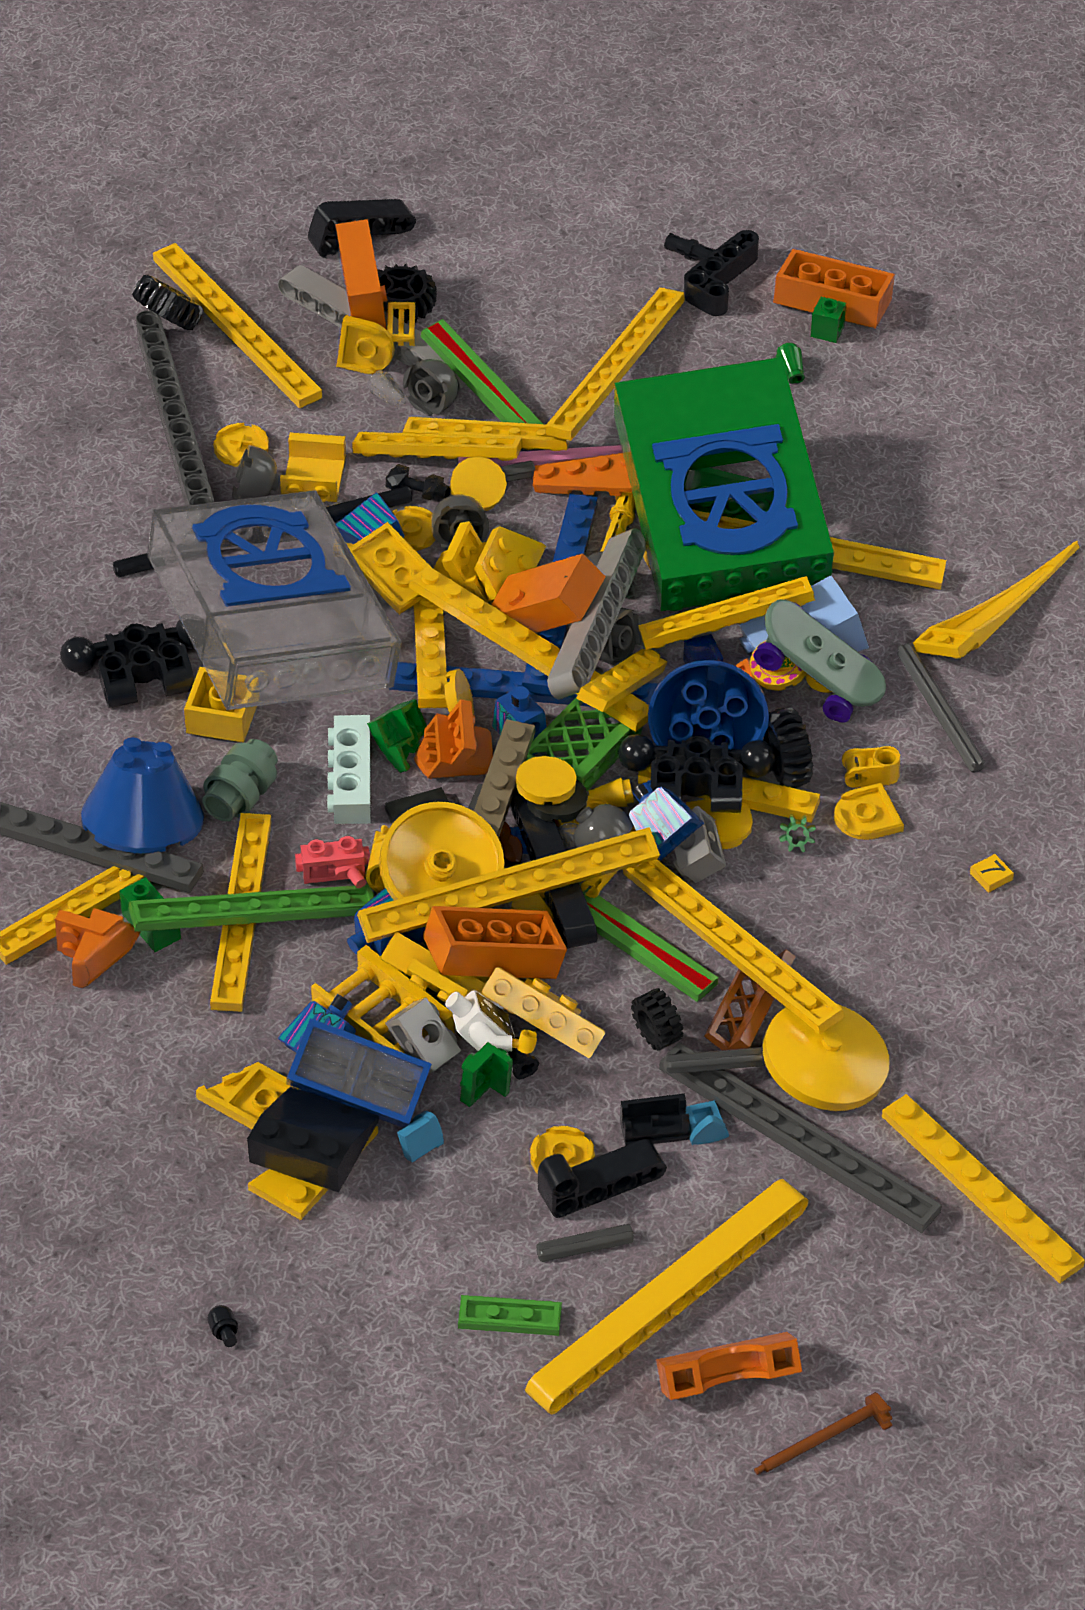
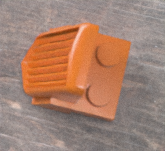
M460 699L448 716L437 713L424 729V738L416 751L414 761L427 778L487 774L493 758L491 732L486 728L474 726L475 715L472 713L471 701Z
M93 908L90 918L59 909L55 918L57 950L73 958V986L78 988H84L91 984L132 949L141 931L135 932L131 923L124 922V917Z

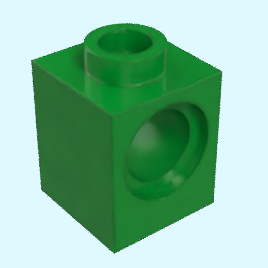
M820 297L812 313L811 337L837 343L845 327L846 303Z

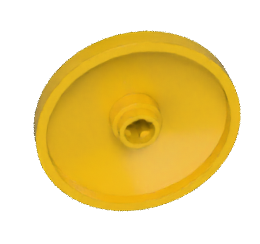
M429 802L407 810L394 821L387 831L381 846L379 867L386 890L393 900H397L504 869V854L495 831L476 812L455 803Z
M839 1005L843 1009L844 1018L823 1033L818 1034L785 1007L772 1019L763 1039L764 1061L776 1083L798 1101L823 1110H852L873 1100L880 1092L888 1076L890 1065L886 1044L874 1026L855 1011Z

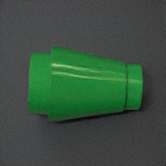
M785 343L778 347L775 358L782 357L789 383H801L805 379L801 349L795 343Z

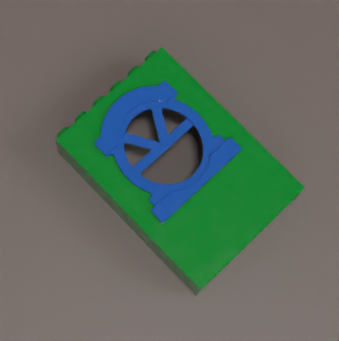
M782 357L615 383L614 418L641 531L646 541V552L660 611H678L692 606L703 607L807 576L812 586L832 575L834 550ZM758 460L771 477L684 491L686 474L689 470ZM774 491L773 501L767 512L763 511L747 496ZM728 498L735 500L757 521L750 526L739 529L717 527ZM715 500L707 521L699 518L689 506V504Z

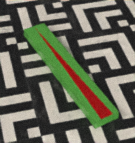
M444 319L422 330L421 338L501 422L543 424Z
M589 888L583 892L599 935L696 1002L700 1001L718 985V977L599 895L596 898L586 896L585 893Z

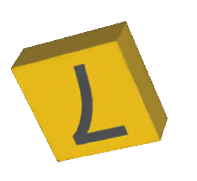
M996 854L970 867V874L988 893L1013 880L1014 873Z

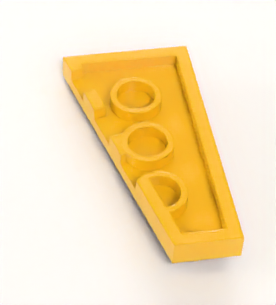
M378 1126L374 1128L363 1150L378 1134ZM271 1169L266 1170L248 1183L249 1191L299 1220H302L328 1191L327 1188Z

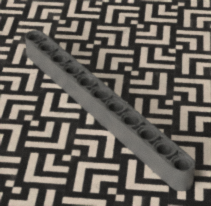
M144 310L136 316L139 346L191 525L203 523L215 513L213 494L161 318L151 310Z

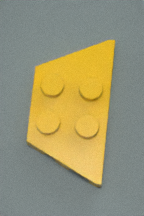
M501 526L491 531L474 567L490 601L495 599L508 575L537 567L546 548L543 543Z
M257 1062L245 1067L241 1072L231 1073L222 1077V1083L208 1089L204 1085L198 1087L196 1099L244 1126L253 1129L260 1115L290 1085L286 1084L287 1077Z

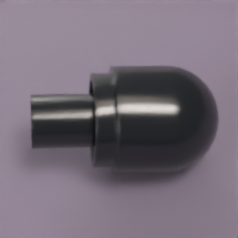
M218 1305L213 1307L207 1317L211 1332L217 1339L223 1340L225 1347H233L237 1343L235 1334L238 1331V1323L232 1310L227 1306Z

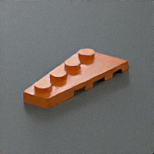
M623 453L535 465L533 487L535 492L570 494L573 490H579L583 492V495H594L596 491L609 492L610 496H621L622 492H632Z

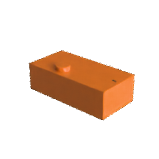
M368 219L336 224L351 316L375 322L387 330L383 302H387L385 285L380 286Z
M792 249L776 275L773 303L813 313L820 297L830 298L846 303L845 321L876 328L892 300L895 274Z
M584 554L576 555L508 575L491 605L535 633L581 621L606 576Z
M432 906L423 933V938L441 975L490 977L495 968L500 967L517 978L557 979L567 951L548 911Z

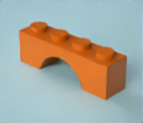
M788 1332L656 1359L661 1391L670 1400L702 1394L712 1386L733 1380L747 1378L772 1379L802 1372L797 1338Z

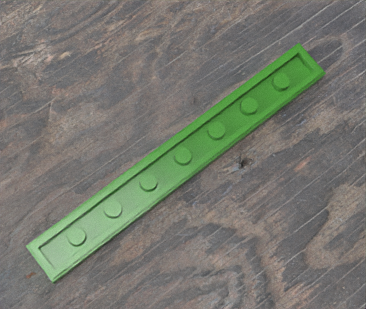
M369 885L359 889L355 886L137 900L130 901L128 909L134 930L137 932L354 916L359 909L374 898V894Z

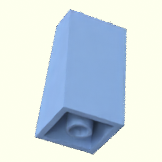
M832 575L812 585L811 588L815 601L801 606L804 611L857 652L868 649L869 646L859 615ZM765 615L750 619L748 622L739 625L743 637L739 639L747 654L753 652L760 643L768 638L765 627Z

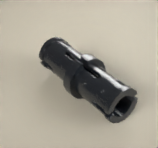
M669 233L664 243L666 250L684 255L685 259L688 260L692 258L702 261L716 250L699 244L698 240H688L673 233Z

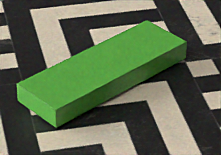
M461 1295L458 1329L559 1336L562 1302Z

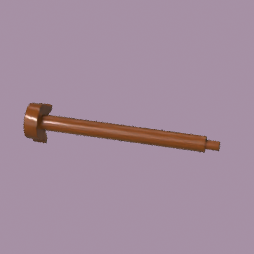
M874 1392L865 1397V1407L762 1461V1465L754 1468V1472L756 1475L763 1471L769 1472L871 1416L875 1418L883 1430H886L892 1426L890 1420L893 1418L889 1413L891 1407L887 1405L878 1393Z

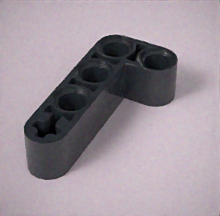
M400 199L327 201L321 203L314 211L308 231V240L319 256L326 258L327 255L331 254L333 256L339 251L336 224L368 219L371 235H388L411 231L416 224V219L406 204Z
M751 230L738 232L687 271L684 275L685 301L711 316L724 315L728 311L729 287L727 284L758 260V234Z
M649 1139L639 1140L573 1167L569 1166L563 1155L554 1154L545 1158L538 1167V1192L555 1218H561L655 1181L664 1175L667 1166Z

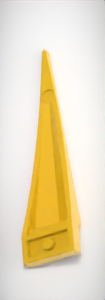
M1078 540L1008 589L963 613L930 626L913 642L916 652L957 659L979 648L1079 549Z

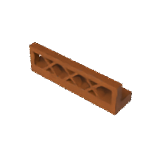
M787 949L778 955L790 967L796 957ZM738 969L704 1037L721 1050L749 1048L775 998ZM743 980H751L754 990L753 994L745 995L742 986ZM739 1002L743 1014L742 1017H733L730 1008L731 1003ZM720 1025L728 1026L731 1036L729 1042L716 1032Z

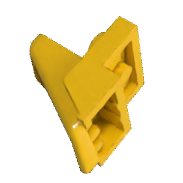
M470 522L460 523L448 550L440 554L434 569L482 600L490 602L485 592V587L474 570L486 542H481Z

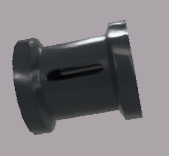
M512 1048V1051L508 1052L513 1060L512 1073L516 1079L521 1080L529 1077L538 1070L540 1063L530 1053H522L517 1048Z

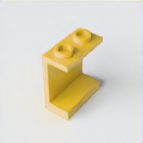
M290 432L288 438L289 459L286 474L280 476L281 498L337 502L346 459L345 436Z

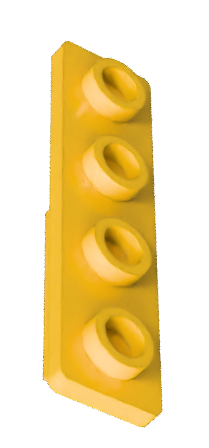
M398 932L394 933L381 955L382 961L410 976L409 981L419 988L426 990L429 987L438 993L437 997L445 1003L454 992H459L464 997L473 990L482 994V990L486 983L474 976L441 975L430 951Z
M500 967L495 968L482 990V995L585 1057L591 1058L605 1035V1030L580 1016L582 1010L577 1008L578 1003L574 999L564 994L561 997L549 991L551 986L538 978H534L533 981L527 978L524 982Z

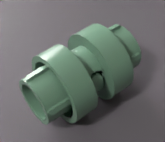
M249 739L247 743L233 745L223 757L221 765L216 766L205 779L203 784L205 795L202 802L207 812L214 818L221 821H231L234 817L240 818L241 813H249L259 801V796L263 795L276 780L277 770L275 765L278 762L275 751L267 743L258 739Z

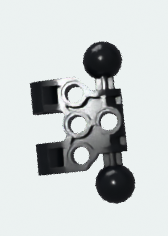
M189 613L182 616L177 622L176 627L164 629L163 623H158L155 627L144 626L138 623L130 624L123 631H119V634H105V641L92 643L91 640L85 637L74 636L66 640L62 645L60 659L66 669L75 673H83L90 670L96 663V659H100L98 661L99 679L108 708L137 703L135 683H148L154 679L162 682L167 697L191 691L195 680L186 648L197 650L204 647L211 638L212 627L206 617L197 613Z
M635 734L622 740L618 750L621 765L626 769L640 772L651 767L650 787L653 791L662 786L672 791L680 799L682 795L686 794L693 797L709 796L711 798L710 812L741 813L743 771L756 778L766 776L773 771L777 762L774 747L760 739L748 742L741 750L728 749V742L714 745V741H710L704 736H692L687 740H682V743H675V740L668 739V746H654L653 742L646 736Z

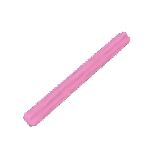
M621 445L568 448L561 451H551L549 449L520 451L517 459L514 458L510 461H501L498 458L488 459H491L499 466L533 461L534 465L618 454L623 453ZM458 457V464L471 457Z

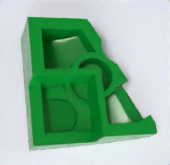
M416 699L397 704L367 723L382 753L400 773L410 769L411 766L406 761L409 753H416L419 747V739L424 735V729L427 727Z

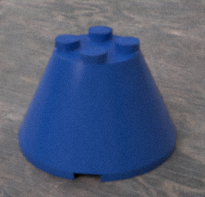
M714 660L691 662L670 672L656 687L648 710L649 730L656 746H668V739L675 740V743H682V740H687L692 736H704L710 741H714V745L728 742V749L742 750V747L750 741L763 740L769 723L768 704L758 683L742 669L729 663Z
M131 737L125 739L123 745L115 750L81 811L82 826L85 831L89 830L95 835V841L119 851L154 853L166 851V846L178 842L183 846L199 834L204 821L203 809L171 751L172 746L169 743L141 741L138 738Z

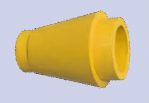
M621 777L589 790V796L601 798L613 806L628 807L627 804L634 803L630 779L622 780Z

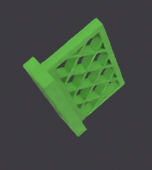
M576 697L532 741L526 760L535 757L532 754L537 752H547L549 757H554L553 751L567 750L569 757L556 758L572 765L577 780L588 791L619 759L618 750L622 740L631 735H641L642 727L635 732L621 722L606 724L605 718L613 717L596 708L595 710L581 711L580 706L584 702ZM584 719H599L600 725H586ZM578 720L580 726L566 727L564 722ZM603 733L605 738L591 740L589 734ZM583 734L584 741H570L569 735ZM563 736L564 742L550 743L549 737ZM588 749L589 754L575 756L574 750Z

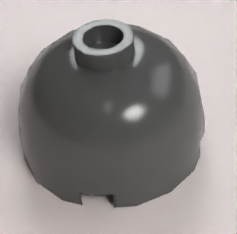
M422 360L410 366L404 373L403 387L404 389L408 387L410 396L407 398L414 408L428 416L432 414L437 415L449 408L458 394L457 378L453 370L441 360Z
M248 445V450L245 449L236 473L237 482L240 484L238 488L233 486L232 499L247 503H257L267 498L271 490L277 491L281 475L276 474L277 464L267 451L252 445Z
M463 494L451 495L444 498L435 507L432 514V533L443 549L448 550L459 524L463 522H470L481 542L485 540L489 532L488 517L481 503L473 497Z
M621 607L599 658L600 661L616 666L635 654L632 653L635 645H641L642 641L638 625L642 623L639 615L632 612L634 610Z
M602 804L593 809L588 806L576 817L579 824L574 831V842L576 848L627 834L631 831L633 823L629 815L617 806Z

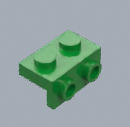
M487 1042L476 1054L471 1053L466 1057L461 1067L463 1069L460 1082V1101L471 1107L489 1088H492L504 1097L509 1094L513 1060L504 1049L496 1048Z

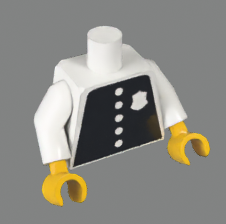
M473 990L465 997L459 992H454L446 1000L445 1006L452 1012L457 1032L477 1051L487 1042L496 1048L504 1049L507 1053L512 1051V1048H517V1050L525 1054L534 1051L537 1033L531 1030H522L519 1039H515L509 1015L504 1011L507 1009L487 999L478 991Z

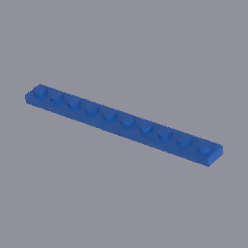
M569 495L553 562L569 558L573 555L586 554L598 497ZM568 624L537 632L536 634L561 649ZM527 663L522 686L526 687L529 692L551 695L547 682L548 676Z
M393 662L389 690L417 692L416 663ZM446 666L447 672L455 669H460L464 672L472 697L498 699L511 692L515 687L522 686L525 673ZM646 683L631 694L650 704L651 697L659 683ZM529 692V696L535 702L569 705L577 697V694H573L558 700L552 694ZM583 703L581 706H590V705H588V704H586V703Z

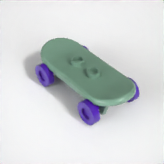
M779 599L768 607L765 614V627L768 638L765 643H761L754 653V660L760 667L769 671L778 670L782 666L785 656L788 657L828 690L834 692L833 695L827 697L822 709L827 718L841 723L847 722L853 713V705L861 707L872 706L882 699L886 691L885 678L868 657L857 652L807 614L800 605L789 600Z

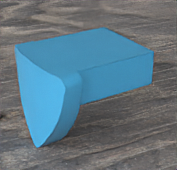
M715 1100L686 1106V1114H689L690 1122L689 1130L691 1135L689 1139L692 1145L716 1142L729 1137L727 1127L722 1121Z
M423 1111L413 1118L414 1122L397 1132L404 1157L412 1163L444 1143L440 1123L432 1112Z

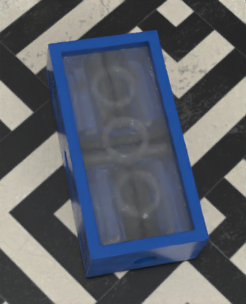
M310 1018L287 1076L286 1084L378 1115L379 1119L405 1128L411 1122L432 1064Z

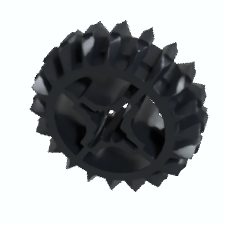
M395 263L394 267L385 265L384 270L377 269L380 286L385 285L387 302H383L385 312L388 313V302H415V323L418 317L425 319L427 313H432V308L437 301V287L432 279V275H427L426 270H418L417 265L408 267L407 263L404 266H398ZM393 309V316L399 319V309ZM404 309V322L407 323L409 320V309Z
M143 275L134 287L132 295L137 302L185 330H193L202 318L201 316L204 312L202 306L157 278Z
M792 707L778 708L769 712L768 728L763 741L772 745L776 752L777 762L772 772L777 782H780V785L791 788L801 787L810 782L814 766L806 725L803 724L799 713Z

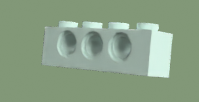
M370 715L334 716V728H328V746H334V750H328V768H333V772H328V790H333V794L327 795L328 813H334V824L371 823V732L367 725L370 722Z

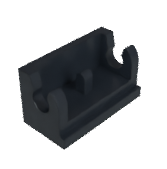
M685 1093L621 1101L620 1125L625 1146L643 1139H649L653 1144L689 1140L690 1122L689 1114H686Z

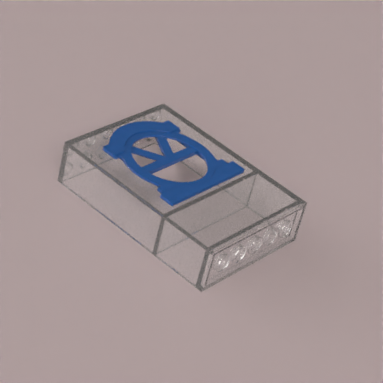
M316 490L153 510L147 556L226 710L394 687L402 641ZM299 540L304 546L301 548L277 550L279 543ZM267 544L265 551L256 547L257 545ZM241 548L249 554L223 557L221 550ZM303 559L312 560L311 569L304 578L295 583L281 586L254 583L231 570V568Z

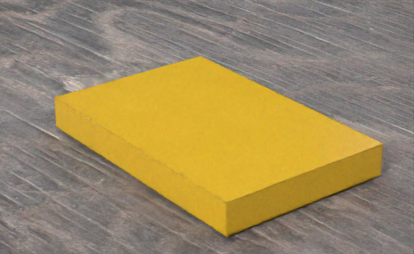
M388 522L344 550L343 557L399 615L424 599L423 596L409 588V579L429 564Z

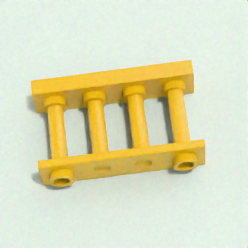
M367 945L357 951V971L330 992L324 990L317 983L311 986L312 1001L328 1009L337 994L344 997L365 980H371L379 988L349 1010L344 1020L356 1029L355 1035L402 1053L405 1052L399 1043L393 1045L382 1036L389 1031L385 1023L411 1003L420 999L427 998L429 1002L433 1003L437 1007L440 1014L439 1018L445 1027L455 1033L452 1012L425 990L410 982V979L398 969L382 961L381 956ZM386 998H393L401 1004V1006L373 1027L361 1019L362 1016ZM423 1028V1029H422V1036H423V1038H425V1037H426L427 1035H429V1034H428V1032Z

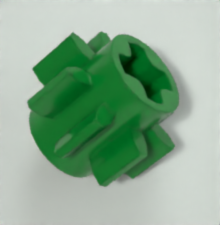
M791 814V822L788 825L780 824V828L786 831V834L781 835L779 840L780 842H789L788 851L790 852L794 847H800L801 851L805 852V844L807 842L815 843V839L809 835V832L816 830V826H807L806 815L801 820H795V817ZM798 827H802L803 835L805 836H798L796 840L793 839L790 830L796 831Z

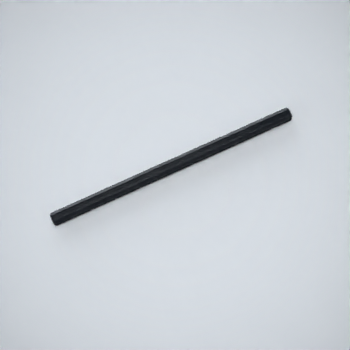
M407 486L378 493L389 508L412 501V493ZM372 495L303 512V515L308 522L309 528L337 522ZM265 526L237 529L233 533L249 543L267 540L271 528ZM225 539L221 544V551L238 546ZM194 540L116 560L113 562V571L116 577L120 578L208 555L207 545L205 541L199 542V540Z

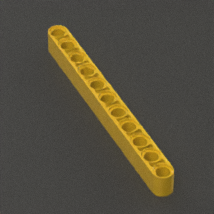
M784 1179L774 1182L535 1373L526 1385V1394L549 1414H556L801 1216L808 1206V1199Z

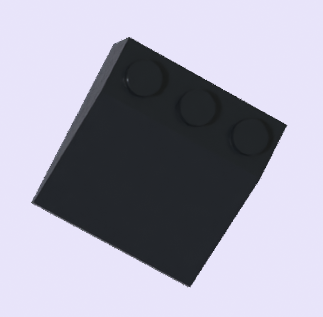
M290 1086L260 1115L247 1138L249 1162L339 1193L376 1127L379 1116Z

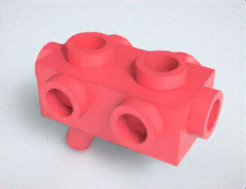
M345 836L340 838L339 841L326 843L316 839L310 841L308 845H300L301 853L295 854L296 871L303 872L304 884L350 879L358 889L366 884V879L364 878L365 865L369 863L370 852L369 846H363L362 839Z

